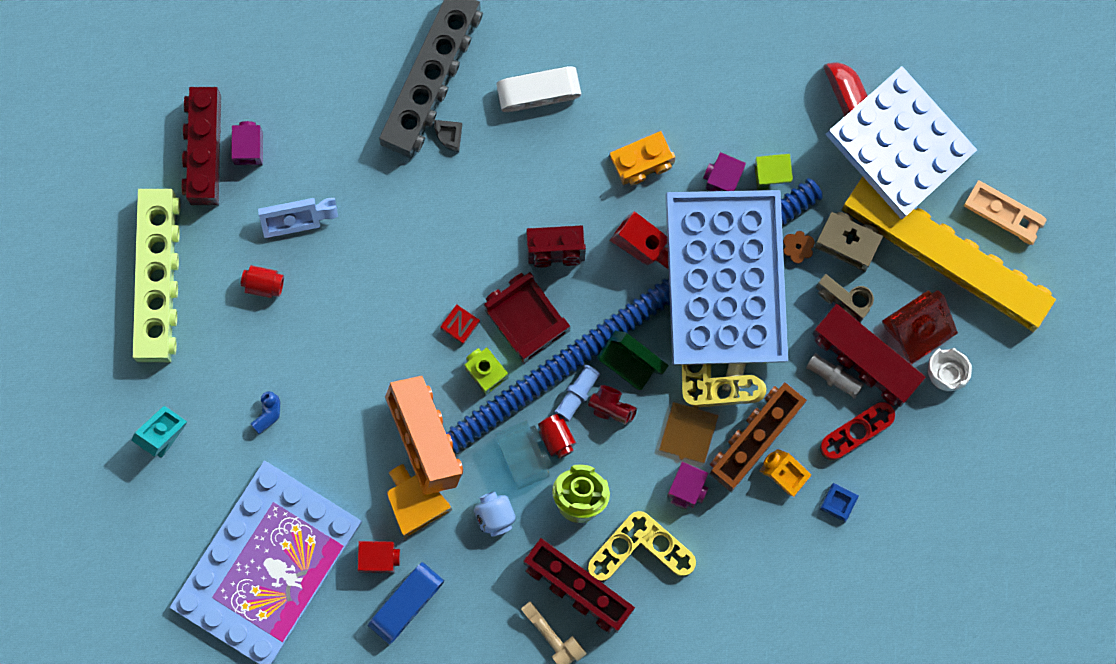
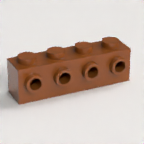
M785 382L779 389L774 386L764 398L767 404L760 411L756 408L746 420L749 423L748 427L743 433L738 429L728 441L731 445L725 454L720 451L709 464L713 467L709 475L731 493L807 401Z

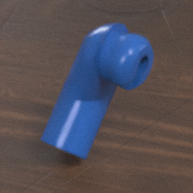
M271 391L262 394V415L250 423L258 434H261L280 417V399Z

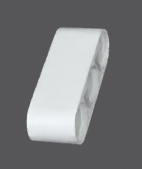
M563 67L506 78L496 83L503 112H513L570 101L582 95L575 67Z

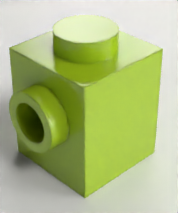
M487 347L482 351L478 348L466 357L468 362L464 364L465 370L485 395H488L509 378L507 371Z

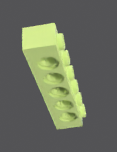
M138 189L133 358L136 362H171V355H176L177 342L176 337H172V326H177V309H173V298L178 297V282L174 281V270L179 268V255L174 253L175 242H179L180 239L179 225H175V215L180 214V198H176L172 189ZM156 215H166V220L162 225L155 226L152 224V220ZM156 242H164L165 249L161 253L155 254L151 252L152 246ZM160 269L164 271L162 280L158 282L151 281V274L155 270ZM154 298H163L164 303L160 309H150V302ZM159 325L163 327V332L158 338L149 337V331L153 326Z

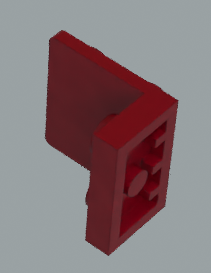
M583 225L527 228L528 264H534V267L545 268L552 266L551 263L563 262L564 266H576L580 264V261H585L586 244H584Z

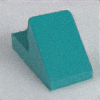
M163 406L134 433L131 441L154 457L156 455L163 457L183 430L187 421L166 406Z

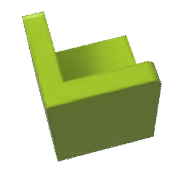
M790 154L756 157L754 168L757 191L768 190L771 184L792 182Z

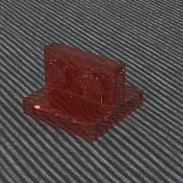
M929 290L882 320L884 328L900 343L905 358L911 364L958 334L945 296L939 290L931 293Z

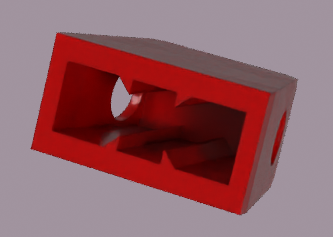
M635 211L625 217L610 241L645 265H650L656 260L669 269L668 248L665 247L667 236ZM646 241L650 242L652 249L646 246Z

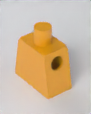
M404 464L395 467L389 472L396 487L390 489L387 495L404 538L452 511L450 504L440 492L424 495L417 476L411 477Z

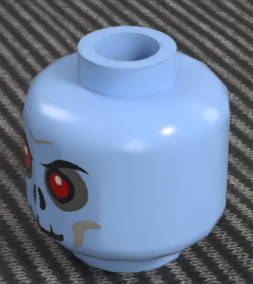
M495 491L479 497L481 502L475 506L474 514L481 531L490 533L491 537L511 530V524L515 522L516 515L509 498L506 495L497 496Z

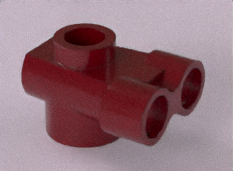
M601 385L599 391L592 394L588 404L589 407L594 409L593 414L597 417L607 420L612 417L613 420L624 425L628 421L632 422L637 413L636 407L619 402L622 395L619 390L606 385Z

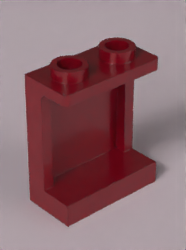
M531 272L526 275L519 273L508 282L510 284L509 287L502 292L497 289L485 298L487 302L484 304V310L524 364L570 332L571 328L566 319L560 316L535 282Z

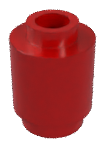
M251 265L249 270L243 271L241 286L245 287V293L271 299L273 296H281L284 275L278 274L277 270Z
M558 414L552 415L538 423L540 428L538 433L551 457L557 455L561 459L574 452L572 447L576 444V441L565 420L560 419Z

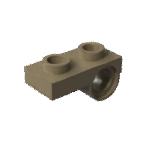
M827 274L823 276L816 286L819 290L818 295L829 304H832V302L838 304L860 323L867 316L874 302L873 293L867 287L857 286L848 292ZM855 295L863 296L866 299L867 305L862 308L855 306L852 297Z

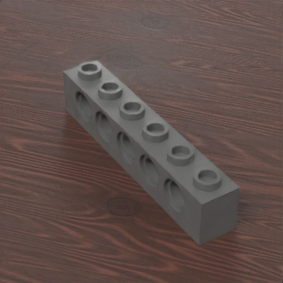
M443 1L379 137L382 146L409 158H412L415 151L420 152L425 141V137L422 136L426 126L431 127L437 115L434 109L438 101H444L449 87L446 86V83L450 76L455 77L459 69L460 62L457 61L461 51L466 53L472 39L469 34L472 28H477L481 22L483 12L480 11V1ZM454 20H459L464 25L458 30H453L449 27V24ZM441 45H449L452 51L449 54L442 55L437 52V49ZM432 69L438 70L441 73L434 80L428 79L425 75ZM424 94L429 97L427 103L419 105L414 102V98L417 95ZM413 119L417 122V126L412 130H406L402 127L403 122Z

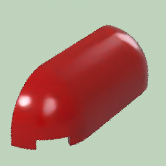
M837 62L824 64L825 73L842 112L846 116L868 95L859 75L851 67Z

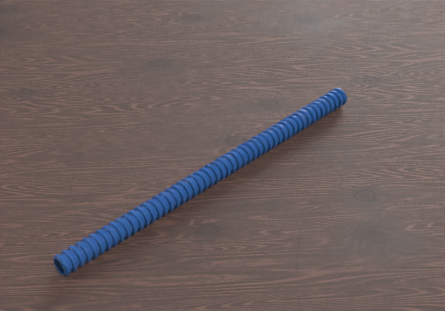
M807 178L805 184H798V189H791V194H784V198L781 199L782 225H786V220L788 219L793 220L795 214L800 215L802 209L806 211L809 204L813 206L816 203L815 200L820 201L823 199L822 191L814 180ZM663 278L660 285L656 283L653 290L649 288L647 294H640V299H633V304H626L624 310L620 308L617 315L614 313L611 315L610 320H603L604 324H597V329H590L589 334H583L581 340H574L575 344L567 345L568 349H561L558 356L554 354L551 361L547 359L545 365H538V370H531V375H524V379L522 381L517 380L515 386H508V391L503 390L501 391L502 395H495V400L492 402L488 400L485 407L481 405L479 411H472V416H465V420L463 422L458 421L456 427H449L450 431L446 432V434L451 436L453 452L459 453V449L461 447L465 449L468 442L472 444L475 437H482V432H489L488 428L491 426L495 428L498 421L502 423L505 416L509 418L511 412H518V407H525V402H532L533 397H539L541 391H548V386L553 387L555 386L554 382H561L564 375L568 377L571 370L575 372L577 366H584V361H591V356H598L599 351L603 350L615 330L626 333L629 330L634 331L635 326H641L643 320L648 321L650 315H657V310L662 311L665 305L670 306L669 278Z

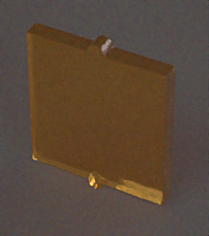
M673 402L659 451L679 456L680 460L687 458L705 464L718 415L699 410L698 407L692 408Z

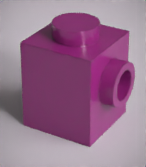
M720 152L715 165L709 163L703 179L707 180L705 189L710 192L735 191L746 163Z
M682 462L667 497L672 498L671 503L683 509H687L688 506L694 508L696 501L702 503L709 488L704 486L709 473Z

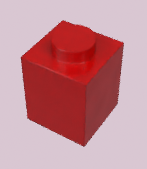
M359 541V573H395V566H400V549H395L394 542Z

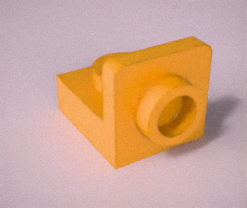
M779 449L770 453L765 458L764 465L760 469L763 475L770 477L788 495L793 497L811 477V474L791 454Z

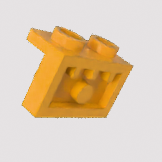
M662 131L612 151L609 154L622 184L630 183L631 186L646 180V175L656 172L658 175L669 171L676 158L674 153H671Z

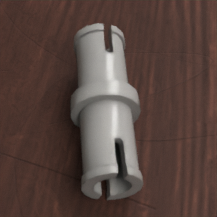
M817 353L813 355L806 367L825 379L827 385L830 387L836 386L854 399L864 383L859 382L844 372L842 366L838 365L836 367Z

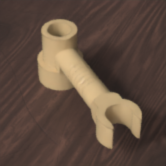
M529 601L521 608L523 613L556 652L552 656L556 664H571L573 661H579L587 655L573 636L563 643L552 628L548 626V623L532 602Z

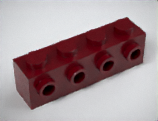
M189 87V96H184V112L188 113V123L183 124V139L188 140L187 151L182 153L183 168H187V178H182V195H186L190 205H219L221 94L218 87Z
M838 304L832 308L812 334L816 337L814 341L825 351L832 350L838 355L836 359L841 365L847 369L851 367L860 374L859 379L871 388L875 386L883 392L881 397L892 406L897 404L901 407L926 378V376Z
M542 538L539 539L523 561L524 565L527 566L525 570L527 574L537 581H540L541 578L551 584L548 588L561 599L565 595L574 601L573 608L584 616L588 612L598 619L595 624L607 633H610L612 630L618 633L635 609L632 604Z

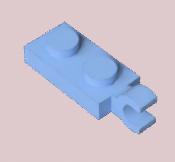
M311 198L258 209L264 238L320 228L319 220L338 217L335 198L324 199L317 205L315 204V199Z

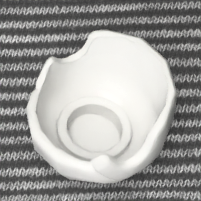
M939 348L930 357L928 375L932 384L938 389L956 391L964 388L969 382L972 366L967 356L955 348L941 350Z

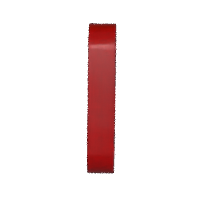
M885 402L877 403L825 436L820 445L822 455L828 460H838L890 427L895 420L893 407ZM877 409L881 412L887 411L889 414L886 417L887 422L884 423L882 420H879L872 425L876 429L872 432L869 422L863 417L867 416L870 421L877 415ZM853 424L863 425L866 430L865 437L862 439L853 438L850 435V427ZM843 431L846 440L852 446L848 447L847 442H845L838 448L840 453L836 454L835 451L828 452L827 447L830 445L828 440H832L834 443L841 440L843 436L839 433Z

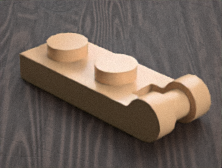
M980 180L977 181L964 204L965 208L1007 230L1030 245L1035 243L1037 231L1039 228H1043L1047 221L1041 214ZM1022 218L1029 221L1027 228L1019 225Z

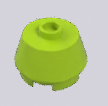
M588 465L571 466L570 470L563 472L557 477L552 488L553 499L561 515L575 523H585L595 518L606 508L610 499L607 480H604L597 474L595 468Z

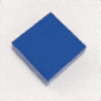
M833 483L820 510L846 522L859 495Z

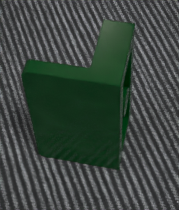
M615 330L598 355L600 362L637 390L643 389L653 373L663 375L669 366L628 333Z

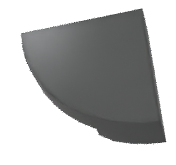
M434 120L435 132L439 141L448 149L460 152L463 124L461 122Z

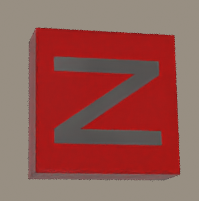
M456 304L440 326V329L464 345L480 323V320Z

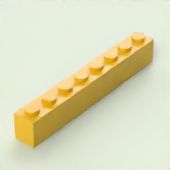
M863 176L842 208V211L862 224L873 226L879 231L878 234L1033 333L1039 328L1056 301L1051 296L1052 292L1042 285H1033L1027 281L1028 277L1016 269L1011 271L1003 266L1004 262L993 254L986 255L978 250L979 246L969 239L962 240L954 235L955 231L951 227L943 223L939 225L932 221L930 214L920 208L913 209L907 216L901 219Z

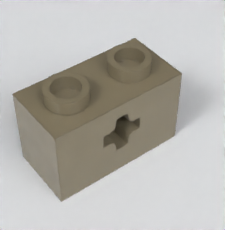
M831 212L814 248L866 272L883 236L878 234L879 231L868 224L861 226L852 222L853 218L843 212H837V214ZM849 234L854 236L851 244L846 243Z

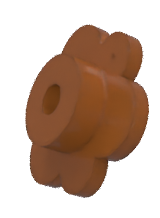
M797 231L795 235L787 234L784 237L783 243L786 247L783 253L786 256H790L794 263L799 264L803 262L804 258L812 257L813 251L811 249L814 247L815 241L811 236H805L804 232Z

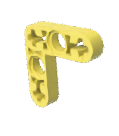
M703 364L702 369L697 373L691 372L690 365H682L683 398L694 407L756 403L761 401L766 395L765 383L754 375L711 378V364ZM690 378H703V381L697 380L698 389L703 391L702 395H698V400L691 396L692 392H696V382L690 381ZM751 382L758 386V390L753 391V396L746 391L738 390V386L741 388L751 387ZM722 384H729L731 386V394L725 399H720L717 393L718 388Z
M637 511L633 512L593 556L588 565V572L600 582L608 580L640 544L677 576L684 577L691 574L696 567V559L692 552L645 512ZM634 518L636 520L644 518L646 520L644 526L647 529L645 531L639 529L633 535L638 540L633 543L632 539L621 531L626 528L629 533L634 527L632 520ZM657 536L666 537L669 541V548L664 552L656 551L653 547L654 538ZM618 538L626 540L629 546L628 551L625 554H616L612 550L614 540ZM674 546L680 549L675 552L680 558L687 556L690 559L688 561L690 566L688 570L684 567L678 570L676 568L678 562L673 557H671L670 561L664 558L671 553ZM605 550L608 551L611 557L619 560L616 565H614L612 560L606 567L608 571L606 575L604 573L599 575L594 573L596 570L594 563L597 561L601 564L607 558L606 555L602 554Z

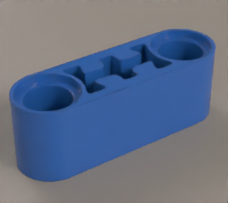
M421 562L376 613L367 626L390 645L438 591L445 580L424 562Z

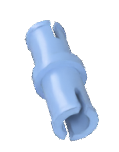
M585 365L574 384H570L567 387L568 393L554 413L558 414L561 419L570 422L580 404L588 399V392L601 374L593 367Z

